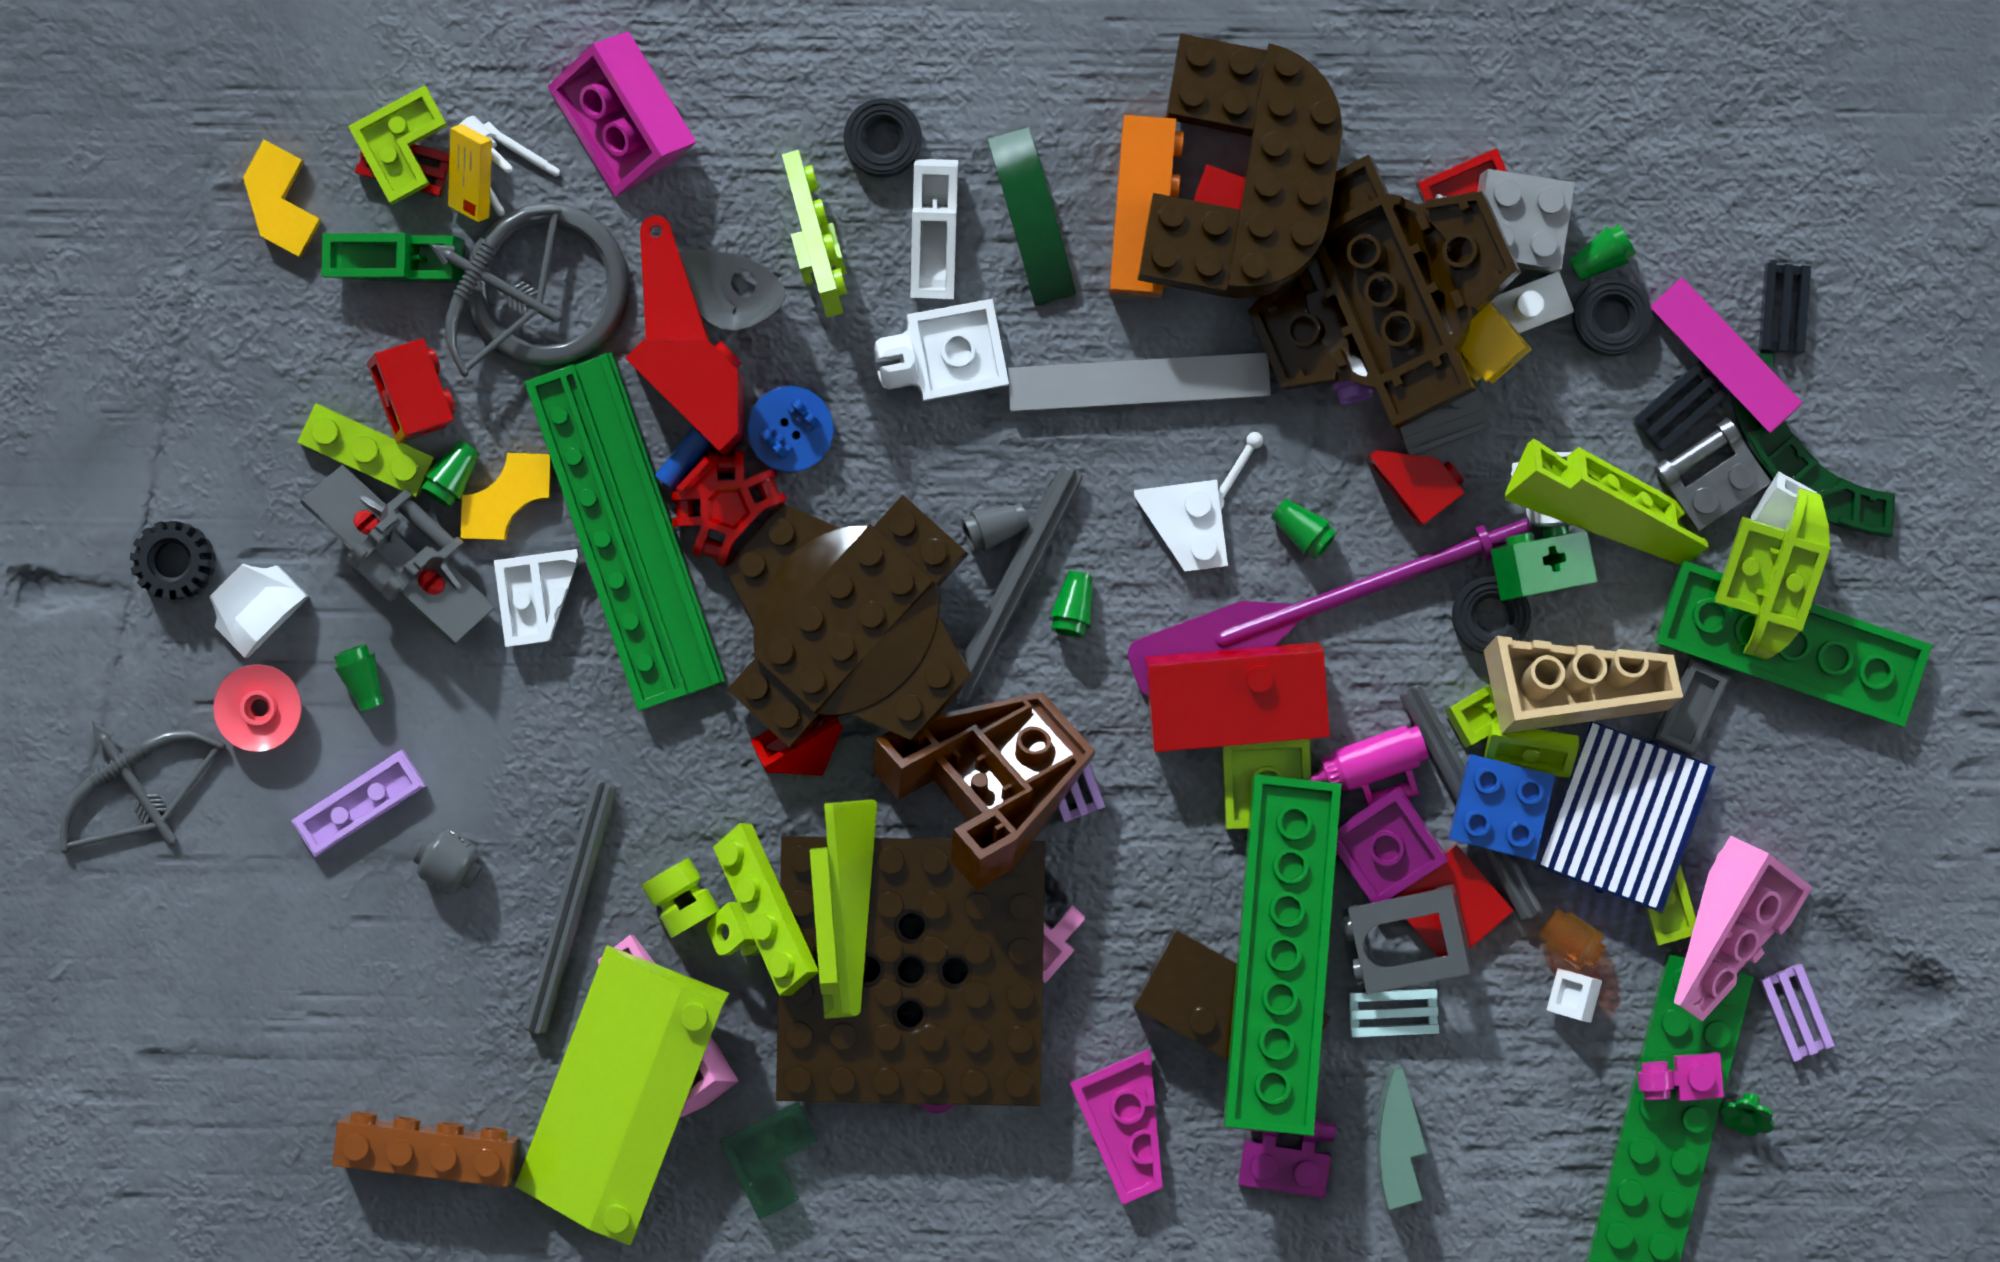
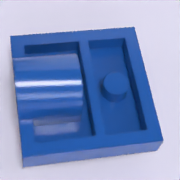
M1468 754L1448 840L1535 861L1556 775Z

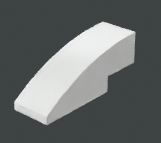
M915 159L910 298L954 299L958 160Z

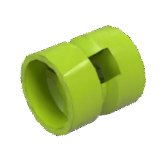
M690 857L640 885L652 906L661 907L663 910L659 918L671 938L720 910L709 889L699 887L698 884L702 877ZM686 892L692 903L679 910L673 899Z

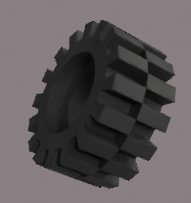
M161 521L154 523L155 526L152 528L147 527L141 532L143 534L141 539L136 538L133 543L136 546L135 553L130 552V560L134 561V567L131 568L133 575L138 577L139 581L137 583L141 588L147 589V593L155 597L171 600H183L185 597H193L198 594L197 591L200 588L205 589L209 584L206 581L209 575L213 576L215 568L211 567L212 561H216L215 553H211L210 547L213 545L209 539L203 536L204 533L201 530L192 527L190 524L178 521ZM176 543L187 551L189 564L183 574L170 578L159 570L157 557L163 547Z

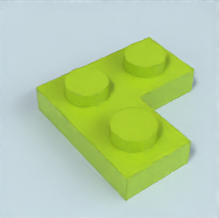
M426 85L348 126L391 205L430 185L410 146L446 128L448 125Z

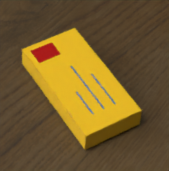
M460 124L450 128L448 206L480 222L489 218L492 140Z

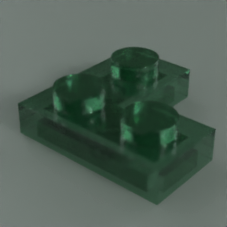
M795 1101L720 1140V1144L759 1220L799 1199L780 1161L818 1140L799 1101Z

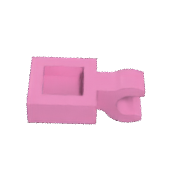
M1073 905L1053 928L1044 922V983L1052 977L1075 950L1066 940L1085 920V916Z

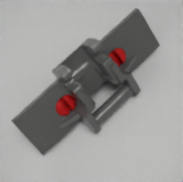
M341 465L301 499L300 503L350 549L346 561L388 601L392 602L400 595L450 643L455 645L495 608L484 595L448 563L462 548L464 542L459 537L454 539L412 500L413 494L407 489L386 505L347 468ZM400 512L440 551L437 552L428 546L419 553L412 550L396 533L401 523L397 514Z

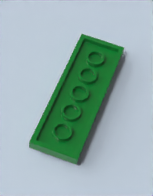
M1685 560L1680 562L1654 644L1898 727L1906 726L1932 644L1811 604L1803 631H1800L1793 641L1781 652L1767 660L1744 654L1745 646L1748 644L1755 626L1754 619L1756 614L1715 602V596L1723 573Z

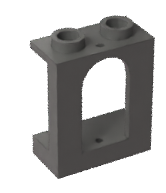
M1455 884L1359 905V903L1352 904L1348 908L1349 916L1343 917L1348 942L1355 941L1359 957L1358 959H1353L1356 982L1358 985H1365L1367 995L1468 975L1473 971ZM1439 913L1448 953L1447 956L1392 967H1381L1371 961L1366 935L1373 927Z

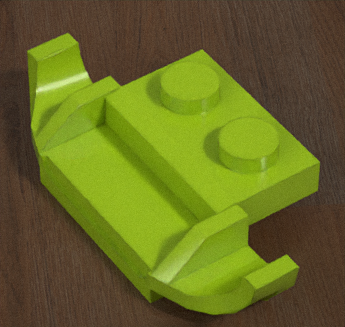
M1802 488L1798 489L1790 522L1787 521L1785 529L1746 517L1741 519L1715 596V602L1756 614L1754 619L1755 626L1750 640L1745 646L1744 654L1764 660L1770 659L1786 648L1798 633L1803 631L1831 549L1828 520L1822 497L1818 493Z

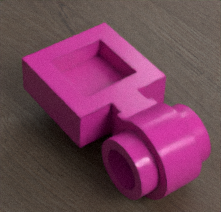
M1718 1052L1673 1055L1674 1071L1668 1070V1062L1654 1061L1641 1063L1642 1071L1637 1072L1639 1091H1643L1644 1099L1646 1100L1670 1098V1090L1674 1089V1086H1676V1098L1679 1101L1724 1098L1721 1056Z

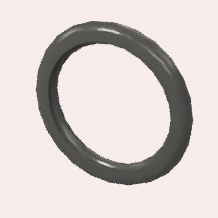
M545 202L524 205L504 214L496 220L476 242L468 261L474 260L473 257L477 255L476 251L480 250L479 246H482V241H485L501 221L520 210L531 208L561 207L562 213L558 214L557 225L578 232L594 246L605 266L608 285L606 300L601 313L591 327L574 339L553 345L532 344L512 334L496 348L506 357L521 363L551 367L570 364L589 356L608 340L619 325L626 308L629 278L626 260L619 244L602 223L590 214L569 205ZM551 215L534 216L515 226L497 245V249L500 248L504 241L518 231L530 226L549 224ZM480 280L477 282L478 285L474 287L475 290L471 292L472 296H469L470 299L467 301V307L476 328L490 344L506 329L494 316L488 302L486 283Z

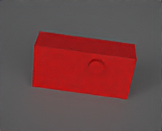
M1319 642L1145 657L1151 740L1154 752L1330 737L1324 650Z

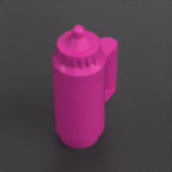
M1404 725L1334 750L1331 755L1320 759L1321 769L1317 774L1312 775L1309 780L1342 784L1341 791H1351L1361 787L1367 807L1398 786L1406 797L1411 799L1419 796L1412 769L1419 767L1420 761L1429 759V755L1418 726L1408 729ZM1404 772L1407 782L1371 794L1368 784Z

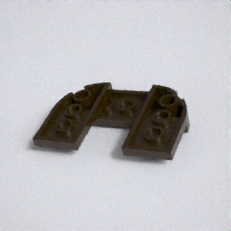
M1180 34L1165 118L1176 119V122L1252 136L1240 210L1153 193L1137 280L1228 298H1255L1278 291L1279 287L1288 283L1296 276L1299 277L1306 270L1317 253L1325 235L1342 138V117L1337 98L1320 71L1305 58L1289 49L1268 43L1267 49L1262 50Z

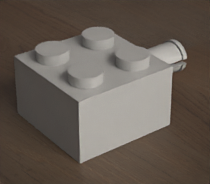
M1487 169L1479 176L1477 192L1482 191L1486 194L1519 269L1550 274L1561 270L1575 182ZM1437 194L1436 197H1435V199H1436V198L1447 197V196H1442L1441 194Z

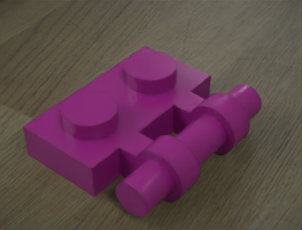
M1315 1117L1314 1136H1300L1302 1137L1300 1148L1276 1145L1278 1133L1263 1132L1261 1142L1244 1140L1237 1181L1238 1185L1325 1199L1331 1154L1315 1151V1144L1317 1139L1334 1142L1336 1124L1319 1122V1117Z

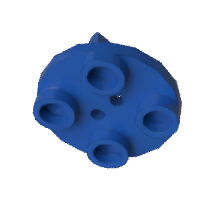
M792 385L774 388L760 397L750 412L747 424L749 444L758 459L772 469L786 473L807 470L820 462L830 449L835 432L832 414L824 401L809 389ZM783 419H787L789 421V424L786 427L781 426V421ZM794 432L800 433L801 436L799 439L793 438L792 435Z

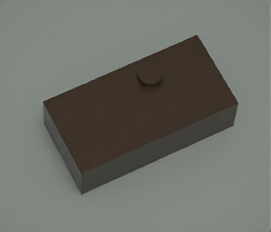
M1174 927L1132 1002L1133 1007L1229 1060L1237 962ZM1323 1012L1322 1031L1330 1019L1326 1012Z

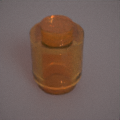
M1558 908L1551 914L1538 934V937L1546 942L1544 947L1578 970L1585 964L1592 968L1606 948L1605 945L1600 943L1604 936L1603 933L1572 912L1564 913Z

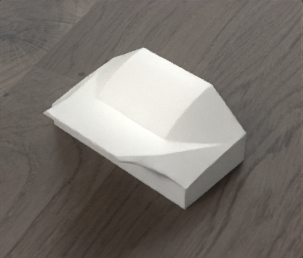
M242 564L210 595V600L217 617L215 628L244 658H249L309 598L279 566L265 569Z

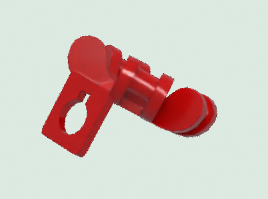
M718 451L709 452V459L705 457L675 488L677 491L671 492V501H676L677 518H672V527L701 526L693 547V556L701 558L703 554L717 559V565L725 567L730 558L735 540L762 512L788 501L785 493L779 494L773 481L777 477L774 469L745 479V451H735V456H719ZM721 473H735V480H719V476ZM758 487L763 501L756 504L749 489ZM700 500L701 516L694 517V501ZM714 530L726 535L723 543L709 538L710 531Z

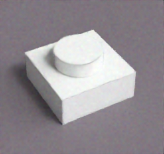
M1557 968L1547 1010L1591 1023L1602 980Z

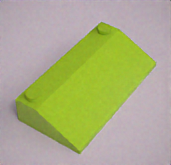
M607 945L515 1187L585 1228L631 1245L641 1225L639 1223L717 1019L728 999L729 992Z

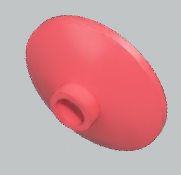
M253 664L233 671L222 681L215 695L213 711L218 729L230 743L243 750L261 752L282 745L293 735L301 718L302 704L297 687L285 673L272 666ZM260 699L264 700L268 705V711L264 716H258L254 712V704Z

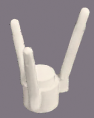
M470 116L460 123L492 140V161L505 172L510 173L513 168L495 150L497 145L495 141L551 175L558 177L561 174L558 168L499 132L490 122L483 125L475 116ZM490 187V204L497 215L502 217L505 214V210Z

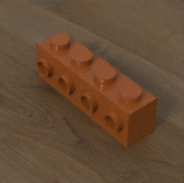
M352 1111L350 1116H346L337 1122L332 1166L508 1187L514 1181L519 1137L507 1136L508 1130L482 1127L481 1132L465 1131L463 1124L453 1122H438L437 1127L420 1125V1119L411 1117H394V1122L377 1120V1114L361 1111Z

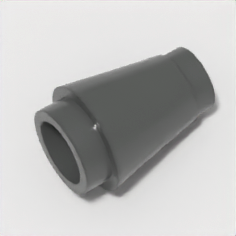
M1021 503L970 511V516L961 519L966 541L972 551L982 549L983 552H986L1018 534L1021 530L1029 528L1028 518Z

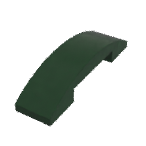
M1029 127L988 138V145L998 180L1001 184L1034 306L1076 295L1059 226Z

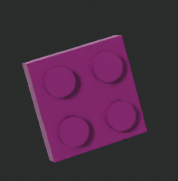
M1399 786L1338 826L1336 852L1371 903L1392 898L1446 863L1449 859Z

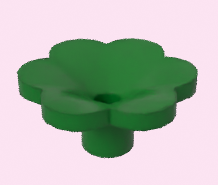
M1745 1093L1742 1099L1737 1100L1735 1103L1726 1102L1721 1107L1723 1125L1730 1129H1738L1741 1134L1746 1136H1756L1759 1132H1771L1774 1128L1773 1112L1768 1107L1759 1105L1760 1098L1753 1093Z

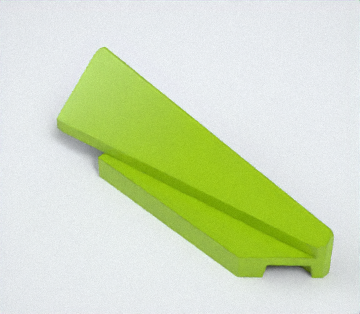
M1533 438L1527 444L1505 492L1506 501L1679 565L1683 560L1691 562L1709 548L1705 538L1697 536L1686 530L1680 520L1686 512L1677 500L1580 447L1569 454L1567 460H1565Z
M871 799L825 803L828 847L810 849L821 994L823 995L824 1019L852 1017L859 1015L861 1012L877 802Z

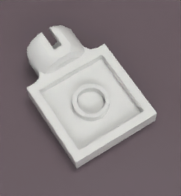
M993 299L907 314V331L899 335L880 338L874 346L876 363L900 359V363L882 366L879 368L880 371H877L883 388L918 387L922 402L1009 385Z

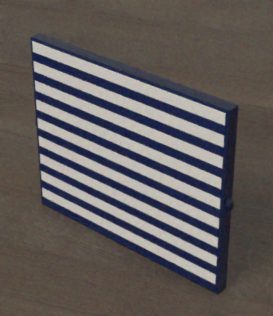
M1591 721L1537 867L1592 887L1598 893L1605 892L1662 914L1716 766L1659 746L1655 741L1651 740L1648 742Z

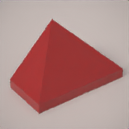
M822 717L794 749L789 748L770 729L750 741L768 773L823 776L843 727L838 718Z

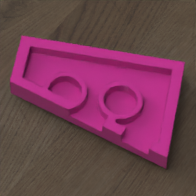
M1150 1048L1070 1082L1122 1205L1163 1188Z

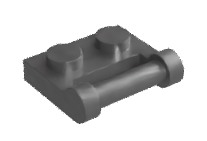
M1728 418L1715 426L1716 431L1670 462L1665 459L1654 466L1657 475L1673 499L1677 500L1686 512L1685 517L1695 532L1700 531L1771 483L1742 440L1738 429ZM1726 445L1732 453L1731 457L1686 487L1683 485L1679 477L1681 474Z

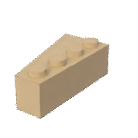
M1496 636L1483 650L1501 734L1667 711L1683 698L1674 655L1623 649L1616 651L1594 649V646L1577 645L1576 647L1553 645L1549 641L1540 640L1525 642L1503 636Z

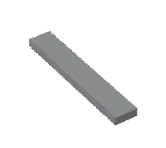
M1266 352L1008 368L1010 412L1271 396L1269 359Z

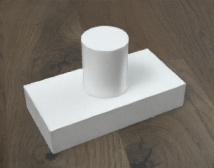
M1559 271L1499 294L1492 300V303L1519 334L1574 312Z

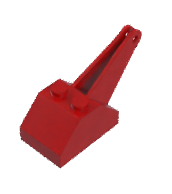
M653 215L646 218L640 228L646 339H643L625 359L724 456H728L744 439V377L737 370L742 363L721 341L715 347L710 343L673 235L672 227L665 218ZM653 228H662V233L659 237L651 236Z

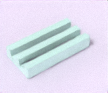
M1437 989L1392 990L1368 995L1366 992H1349L1351 1037L1438 1034ZM1427 999V1007L1359 1010L1358 1002ZM1428 1016V1024L1359 1027V1019Z

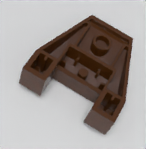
M1043 692L941 713L915 742L888 732L876 739L873 771L898 800L935 781L969 821L954 829L950 861L977 891L1013 870L1094 757L1095 749Z

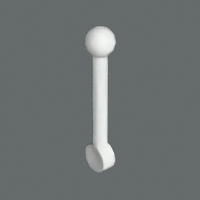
M1252 432L1247 436L1245 449L1218 490L1221 509L1224 506L1225 495L1254 449L1260 448L1263 444V437L1258 432Z

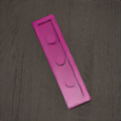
M1683 277L1676 281L1650 306L1651 310L1770 434L1803 404Z

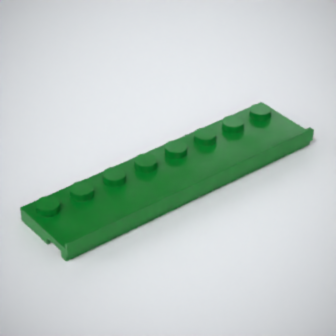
M612 352L605 353L591 360L576 365L573 364L524 381L637 710L641 711L725 682L726 679L678 539L672 527L668 510L614 354Z

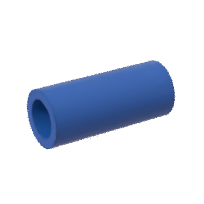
M691 428L655 476L672 490L676 491L675 488L693 470L712 444L699 432Z

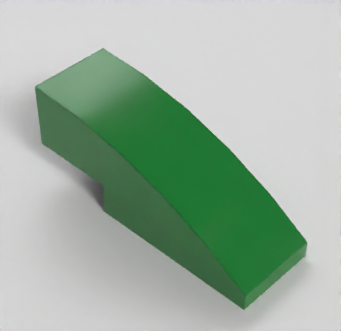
M322 233L321 277L369 281L459 283L464 275V270L450 262L443 265L429 244L454 246L455 250L453 252L464 258L465 240L454 235Z

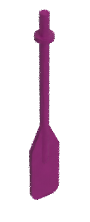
M1527 518L1487 532L1485 527L1481 525L1474 528L1476 535L1474 538L1296 604L1238 601L1138 638L1131 643L1127 654L1137 685L1144 694L1148 695L1145 657L1275 646L1302 619L1481 553L1486 561L1492 559L1491 549L1507 544L1505 537L1530 532L1533 534L1531 525Z

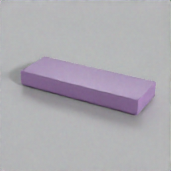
M400 750L291 821L313 856L318 857L427 785L406 752Z

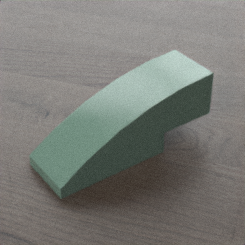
M1399 1064L1389 1067L1381 1094L1376 1130L1378 1178L1384 1205L1388 1210L1422 1201L1411 1158L1427 1153L1405 1074Z

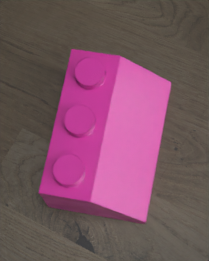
M629 31L593 43L547 86L615 197L672 164L696 143V140Z

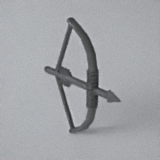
M561 207L520 210L504 219L485 241H482V246H479L480 250L476 251L477 255H474V260H471V262L454 253V246L429 244L443 265L450 262L465 271V275L459 281L460 284L456 286L457 290L453 291L454 295L445 317V341L463 377H467L470 369L537 313L555 323L561 320L560 313L543 304L558 214L562 213ZM551 215L538 290L523 281L512 286L486 271V266L488 267L489 262L492 261L491 257H494V252L498 250L497 245L512 228L531 217ZM481 280L508 296V307L523 316L469 362L464 364L457 349V323L464 303L469 301V296H472L471 292L475 290L474 287Z
M92 721L95 745L102 744L111 760L110 763L107 762L105 766H101V769L98 768L96 772L93 771L73 791L61 819V852L65 854L69 849L153 829H158L168 845H175L177 839L166 822L220 750L226 749V744L191 730L165 731L144 741H139V744L130 747L129 751L126 750L123 754L119 752L110 738L113 736V732ZM198 741L214 747L168 808L159 794L146 793L130 769L132 765L137 764L136 762L139 763L141 759L144 760L146 756H150L153 750L172 742ZM118 775H122L138 799L134 812L143 825L69 842L70 821L79 804L96 787H102L103 784L108 783V780L112 781L113 777L116 778Z

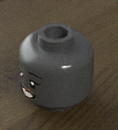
M447 829L442 830L437 835L431 832L419 848L413 861L418 864L417 873L420 879L448 895L457 892L461 886L470 889L482 869V866L476 863L479 855L478 848L473 843Z

